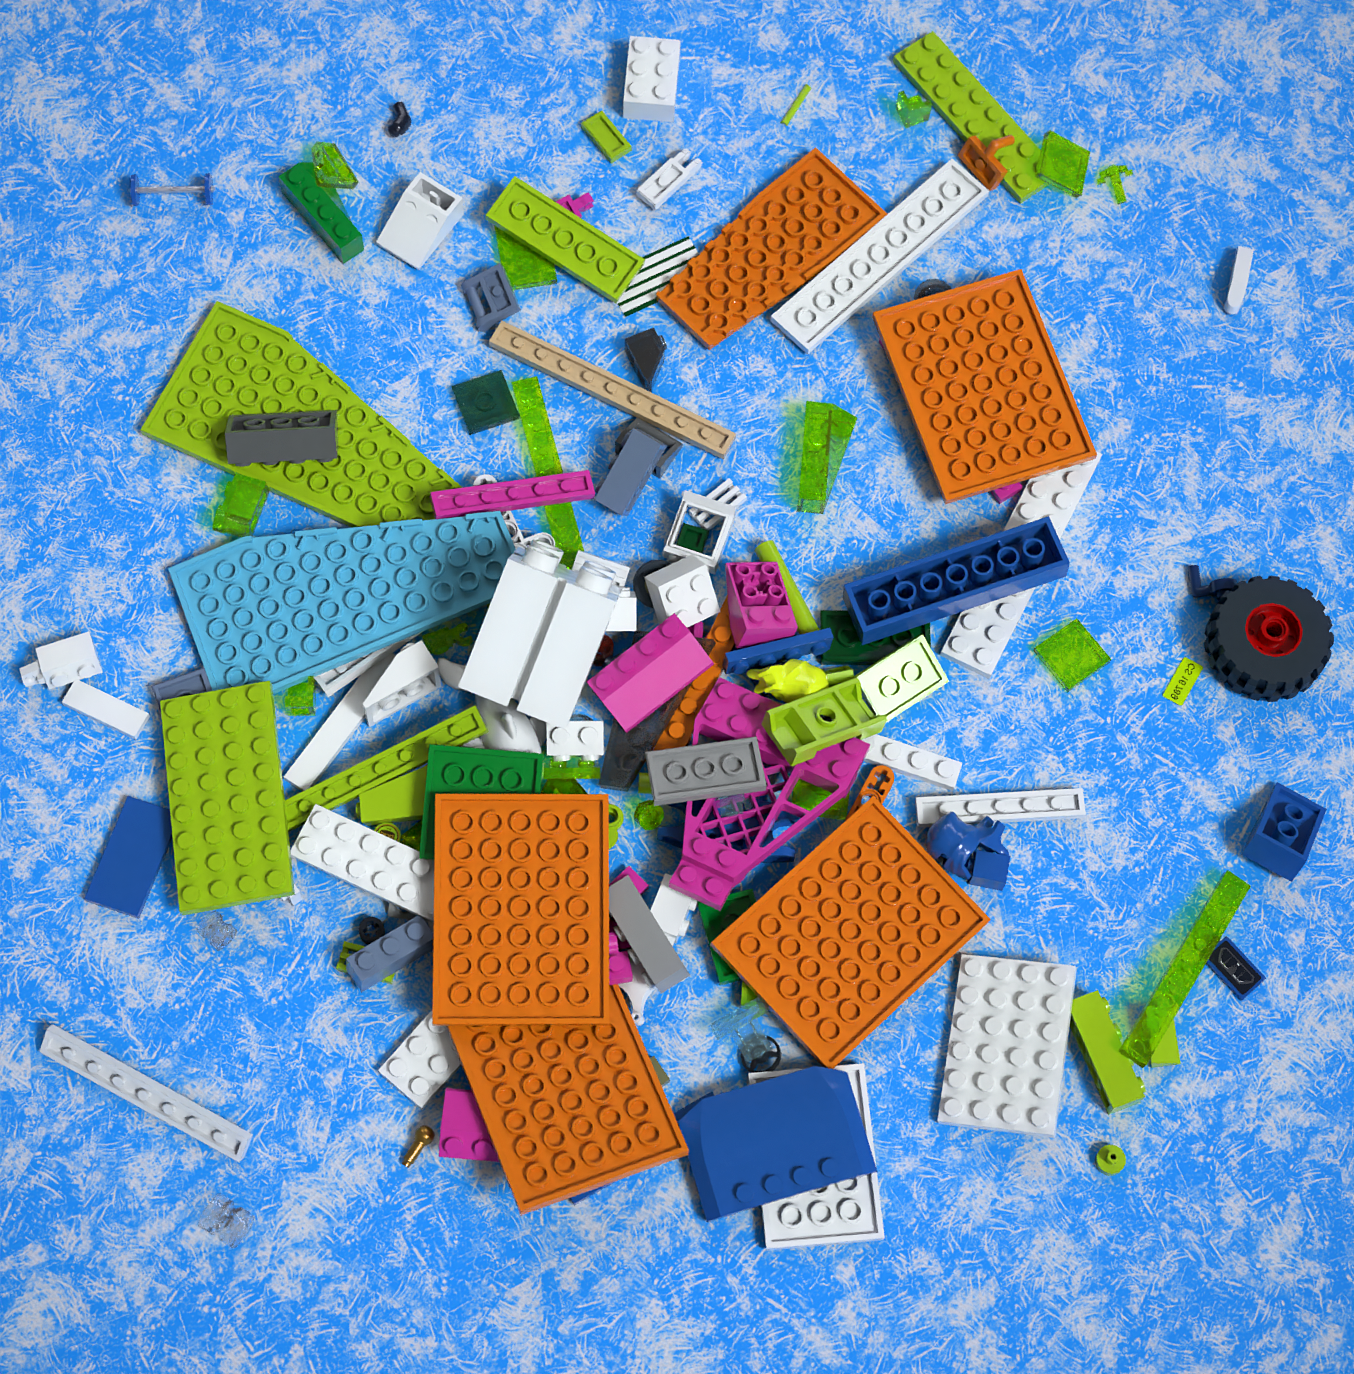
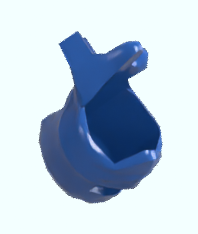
M950 811L937 820L927 833V853L935 860L939 856L943 857L942 868L966 880L971 877V874L964 865L977 847H982L986 852H996L997 854L1009 856V851L1001 843V835L1005 826L998 820L994 824V821L989 816H986L977 826L966 824L958 818L956 813Z

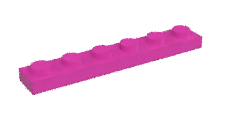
M585 470L430 492L429 498L434 518L444 519L464 517L466 514L504 512L594 499L595 490L590 472Z

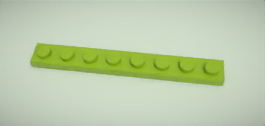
M473 706L286 799L288 832L305 824L315 804L332 811L358 798L359 794L394 780L428 763L429 744L460 747L488 733L489 731L478 707Z

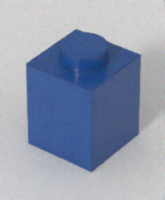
M977 850L974 858H968L966 869L971 874L969 885L1003 891L1007 881L1010 856Z

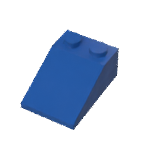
M1277 782L1248 837L1241 855L1292 882L1308 859L1327 809Z

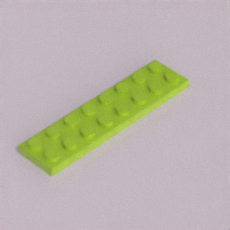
M934 31L894 55V64L965 143L969 137L974 135L986 147H988L992 140L1007 135L1014 137L1015 142L1013 145L998 149L994 156L1008 171L1001 183L1020 204L1060 178L1061 172Z

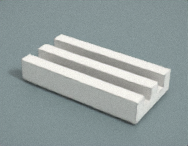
M730 478L706 496L716 500L729 490L718 501L726 503L735 496L736 499L729 505L735 506L736 509L747 501V496L744 493L742 494L737 486L733 485V481ZM695 508L689 510V515L706 530H711L724 519L715 515L706 523L704 520L711 514L703 512L698 515L701 510Z

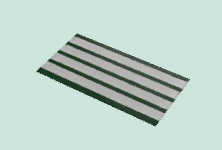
M689 236L642 257L645 259V264L617 302L625 317L657 303L656 293L658 291L661 292L670 283V279L675 274L679 275L687 267V263L693 257L696 258L699 255Z

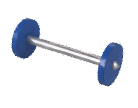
M211 173L205 174V186L140 187L138 175L132 174L128 191L131 192L133 206H139L140 193L205 192L206 204L212 205L213 192L216 188L213 187Z

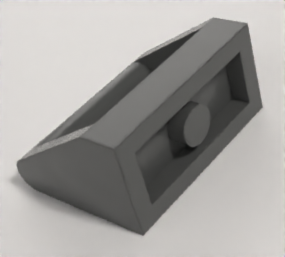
M637 417L616 439L615 453L620 454L624 447L621 443L627 432H632L633 429L644 431L670 448L660 458L652 472V475L661 479L681 450L683 443Z

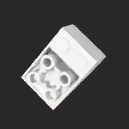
M420 172L404 191L376 244L419 270L464 215L463 198Z

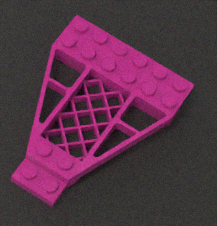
M721 677L718 678L695 718L692 745H698L699 733L718 742L757 737L761 760L772 767L764 769L763 766L767 785L766 791L744 793L735 796L730 795L728 798L718 800L719 797L706 799L696 817L691 814L692 801H687L682 860L669 881V888L719 911L722 909L731 890L744 880L749 871L841 798H846L857 777L858 770L870 749L869 743L853 737L819 750L814 758L791 767L761 725L766 711L781 706V704ZM781 772L784 782L771 785L768 775ZM799 778L832 793L811 811L787 801ZM781 791L779 797L776 799L774 792ZM769 794L772 804L758 807L755 798ZM750 799L753 809L740 813L736 803ZM731 805L734 815L721 818L717 808ZM713 811L716 820L705 823L709 814ZM781 811H786L801 818L767 846L762 847ZM769 813L764 822L762 814ZM756 816L760 826L746 830L743 820ZM738 822L741 832L727 835L724 825ZM719 827L722 837L711 839L706 836L705 830ZM757 835L752 844L749 837ZM744 839L748 849L737 851L732 849L730 842Z

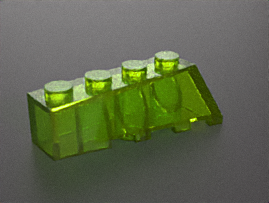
M806 401L796 512L824 513L855 427L857 417L833 403Z

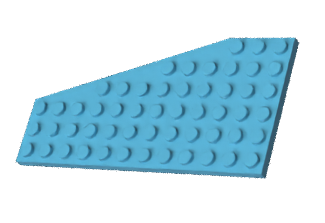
M493 511L466 514L464 517L424 521L422 519L383 522L380 525L344 529L333 527L295 531L294 534L254 538L252 536H244L172 566L168 570L212 690L270 680L273 694L491 603L507 560L515 552L516 548L501 512Z

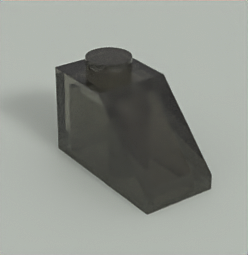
M654 327L625 339V353L643 388L649 392L653 390L664 363L665 350H667L663 336H658Z

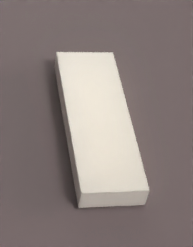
M80 680L73 682L62 700L64 706L137 740L150 718L149 713Z

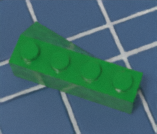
M299 162L278 176L283 195L343 264L364 251L362 234L352 224L323 162Z

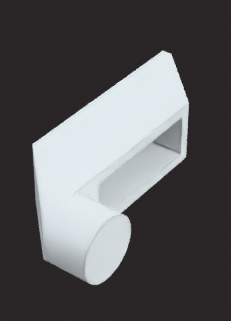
M1238 246L1232 267L1227 298L1224 304V310L1229 314H1237L1242 304L1248 284L1253 249Z

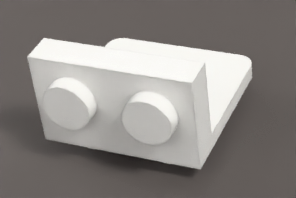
M569 721L566 730L547 723V756H553L554 761H568L571 755H581V760L593 761L598 760L599 755H604V721Z

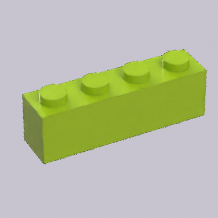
M1097 990L1073 999L1070 1029L1109 1115L1140 1103L1145 1098L1144 1093L1146 1089L1141 1077H1136L1132 1068L1134 1061L1131 1053L1123 1048L1120 1041L1122 1034L1119 1026L1111 1021L1108 1014L1110 1013L1108 1001L1105 997H1101Z

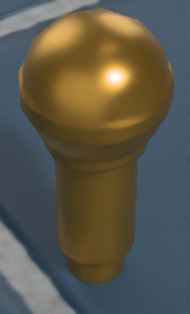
M422 1125L416 1129L414 1142L404 1156L403 1165L409 1168L415 1162L424 1146L426 1147L433 1142L435 1134L431 1127Z

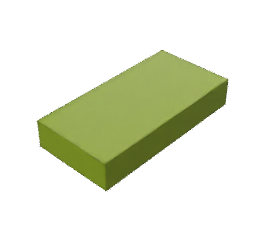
M602 110L581 123L583 131L611 164L632 151L630 143Z

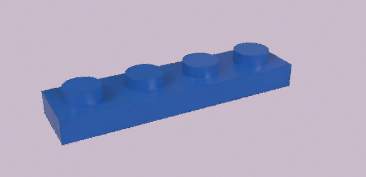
M830 628L727 652L725 653L722 666L725 674H742L751 668L759 666L766 668L774 665L776 662L799 659L808 654L820 655L830 649L833 634Z

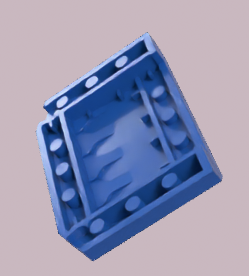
M812 1066L702 1099L678 1121L681 1133L689 1149L688 1158L707 1223L735 1215V1213L877 1172L846 1071Z

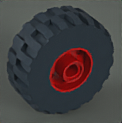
M1256 576L1251 577L1248 583L1245 581L1238 582L1231 591H1226L1211 613L1204 634L1207 638L1204 642V648L1207 654L1210 653L1208 662L1211 668L1218 671L1217 677L1224 684L1227 682L1233 687L1231 690L1239 695L1241 692L1247 694L1249 699L1259 701L1260 698H1266L1267 702H1278L1280 697L1286 700L1296 697L1298 692L1306 691L1318 678L1332 654L1330 648L1334 644V634L1329 632L1333 625L1328 615L1325 616L1324 610L1326 608L1320 600L1316 601L1312 596L1313 593L1307 588L1302 589L1297 586V582L1290 579L1287 581L1280 580L1279 576H1269L1268 579Z

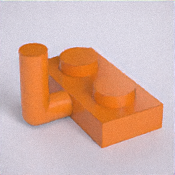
M974 135L968 138L957 156L989 191H992L998 187L1008 172L994 155L998 149L1013 145L1015 139L1012 135H1007L992 140L988 147H986Z

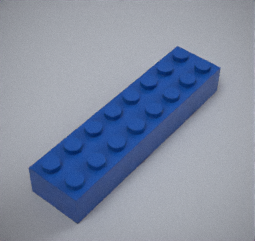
M1047 516L844 584L843 600L860 642L864 645L1066 577L1070 562L1051 519Z

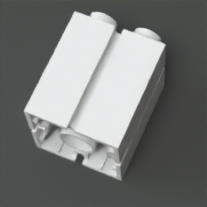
M532 539L531 544L527 545L526 550L518 547L508 558L458 687L505 706H508L511 698L520 701L517 711L566 730L623 588L612 584L616 575L615 571L587 560L584 561L579 571H572L567 569L565 565L560 564L564 553L561 549Z

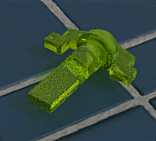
M1110 165L1099 173L1100 178L1097 179V183L1100 185L1106 183L1105 178L1110 177L1118 205L1127 202L1120 177L1121 173H1125L1126 177L1133 175L1132 169L1128 170L1127 165Z

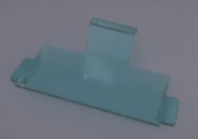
M744 794L719 797L721 817L743 814V803L746 810L753 807L752 796L745 798Z

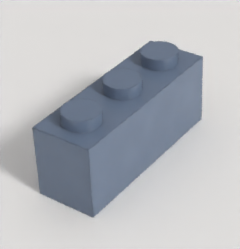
M633 429L632 432H627L621 443L624 447L619 456L615 455L608 466V469H610L606 479H601L595 490L597 495L594 500L621 516L629 515L667 447L666 444L640 429Z
M418 915L347 957L346 970L362 993L432 951L434 934L422 916Z

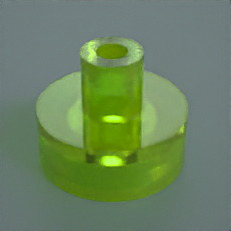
M653 800L639 803L634 812L635 822L645 830L655 829L664 818L662 807L659 805L654 806Z

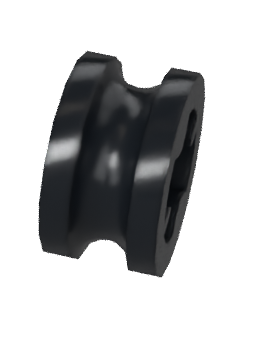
M367 917L360 923L358 928L361 940L368 945L385 935L382 921L375 917ZM369 925H374L375 929L377 926L380 928L376 931L375 937L364 934L368 931Z

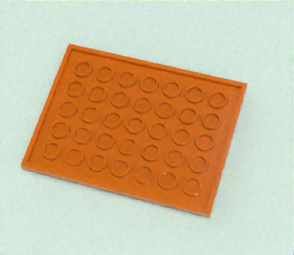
M1022 269L873 312V321L945 505L1096 459L1097 453Z
M435 794L433 1026L609 1025V794Z
M872 796L713 940L710 946L824 1068L833 1069L991 919L891 813Z
M618 984L609 985V1025L446 1026L520 1216L689 1154L687 1144Z

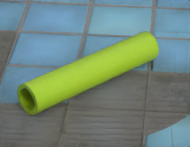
M768 540L758 545L754 551L760 562L778 563L798 626L796 631L801 635L820 630L774 541Z

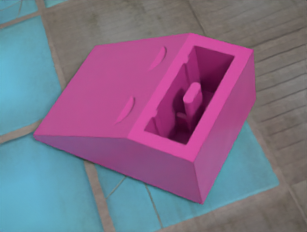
M726 563L729 620L736 648L744 649L793 637L798 626L778 563Z

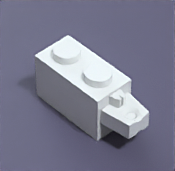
M89 631L35 648L38 660L19 668L25 686L46 683L49 690L103 673L98 653Z
M665 873L650 911L673 947L674 943L677 944L679 936L685 937L690 921L686 920L690 910L695 911L699 901L669 888V881L672 875Z

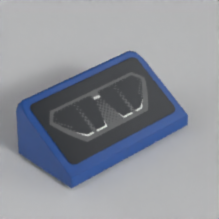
M1227 936L1202 958L1241 1001L1266 979L1260 970Z

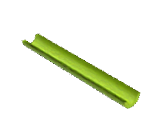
M804 85L780 123L788 126L811 90L809 85Z

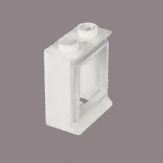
M685 490L663 550L664 558H667V562L673 564L685 557L694 555L707 565L709 573L716 574L736 518V507ZM688 506L725 518L712 557L675 545Z

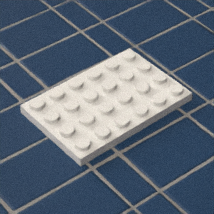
M962 954L938 1114L939 1124L1055 1138L1077 972L1076 966Z
M864 1063L835 1066L833 1069L848 1073L876 1165ZM802 1069L749 1073V1085ZM877 1172L761 1206L766 1251L879 1241L885 1238Z

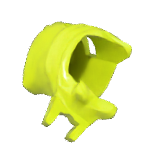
M798 659L788 660L784 665L777 664L763 669H750L746 672L749 678L759 680V684L754 688V693H771L777 700L785 703L829 688L828 676L822 669L809 664L807 661Z

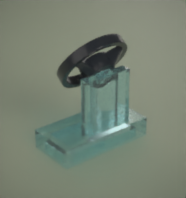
M758 997L711 1023L712 1032L717 1040L731 1034L741 1051L742 1064L750 1073L774 1071L781 1061L780 1046L772 1037L764 1034L756 1018L768 1012L766 1004L762 998ZM769 1041L775 1044L777 1052L769 1051L773 1049ZM769 1057H777L770 1068L763 1071L754 1070L758 1063L766 1062ZM746 1061L747 1063L751 1061L750 1067L747 1066Z

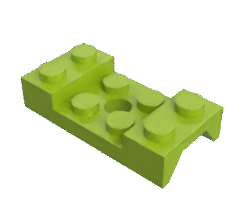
M854 678L767 710L761 725L792 767L814 758L817 751L853 737L862 740L882 732L887 717L885 715H874L862 699L860 680ZM820 715L830 717L832 721H825L820 717Z

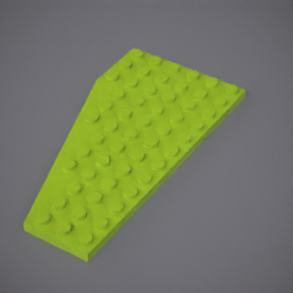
M216 301L140 429L141 434L352 528L413 519H422L423 521L434 520L429 498L430 492L463 488L444 470H440L415 448L411 441L389 421L369 407L325 364L320 363L295 341L288 331L219 301ZM337 410L338 456L332 461L318 462L315 459L306 460L299 464L279 461L274 465H264L262 462H257L243 467L228 464L225 430L229 415Z

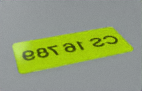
M1184 657L1163 693V697L1182 706L1200 675L1203 666Z

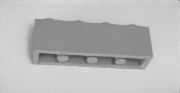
M627 875L609 886V919L613 917L618 925L613 928L622 942L628 940L632 948L627 951L636 965L642 963L646 971L641 974L650 988L656 986L661 994L689 977V972L630 877Z

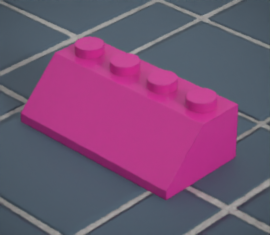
M674 613L589 679L587 683L627 733L714 665V663L692 633Z
M446 1088L440 1129L439 1157L499 1162L472 1091Z

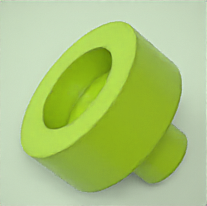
M1116 1145L1103 1146L1095 1156L1097 1169L1107 1176L1118 1174L1126 1164V1156L1123 1150Z

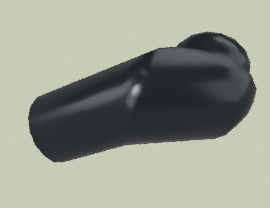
M402 101L393 105L392 108L396 118L388 126L389 134L395 138L403 135L411 126L410 115Z

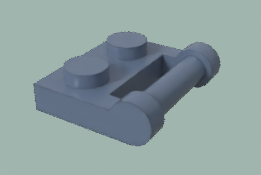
M501 263L471 277L461 284L464 294H467L477 318L476 325L480 332L491 329L494 324L521 311L506 271ZM480 286H482L492 311L487 315L477 293Z

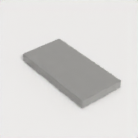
M757 737L645 752L654 806L766 791L767 785Z

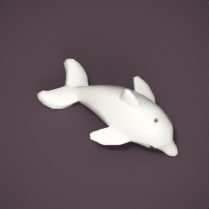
M438 658L437 665L440 676L445 684L456 690L467 691L458 687L466 665L451 662L446 658ZM474 694L476 706L489 732L460 747L542 754L541 746L547 738V722L532 716L528 719L524 713L517 711L518 704L512 698L508 706ZM544 763L542 768V778L544 776Z

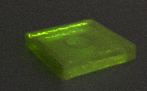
M1049 130L1044 133L1035 177L1078 198L1083 192L1090 151Z
M1077 618L1040 643L1033 650L1067 693L1111 661L1108 654Z

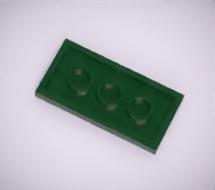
M848 610L820 611V630L830 628L833 634L830 649L821 654V665H872L919 634L924 635L931 648L930 623L862 645Z

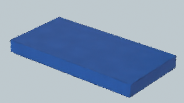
M127 796L84 899L86 902L137 919L140 918L173 838L170 809Z

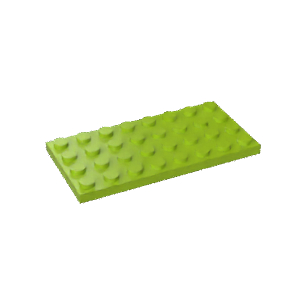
M270 680L161 700L160 707L179 912L183 916L295 895L273 687Z

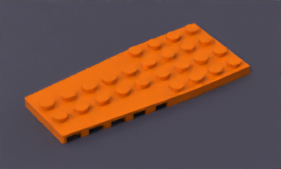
M815 147L738 213V217L732 223L729 222L714 241L710 240L705 245L704 250L696 258L693 257L679 275L675 274L670 279V283L661 292L658 291L656 293V300L708 350H711L821 273L888 214Z

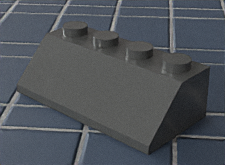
M337 410L229 415L225 430L228 464L243 467L257 462H262L264 465H274L279 461H289L293 464L315 459L318 462L332 461L338 456Z

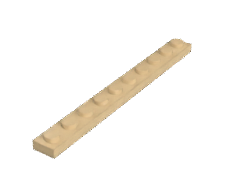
M504 321L500 322L489 340L490 347L638 417L723 460L736 439V433Z

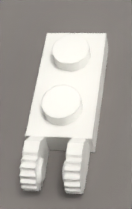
M685 148L674 158L671 157L636 190V195L652 209L657 210L690 177L698 172L703 162L697 158L684 168L682 165L689 159L691 154Z

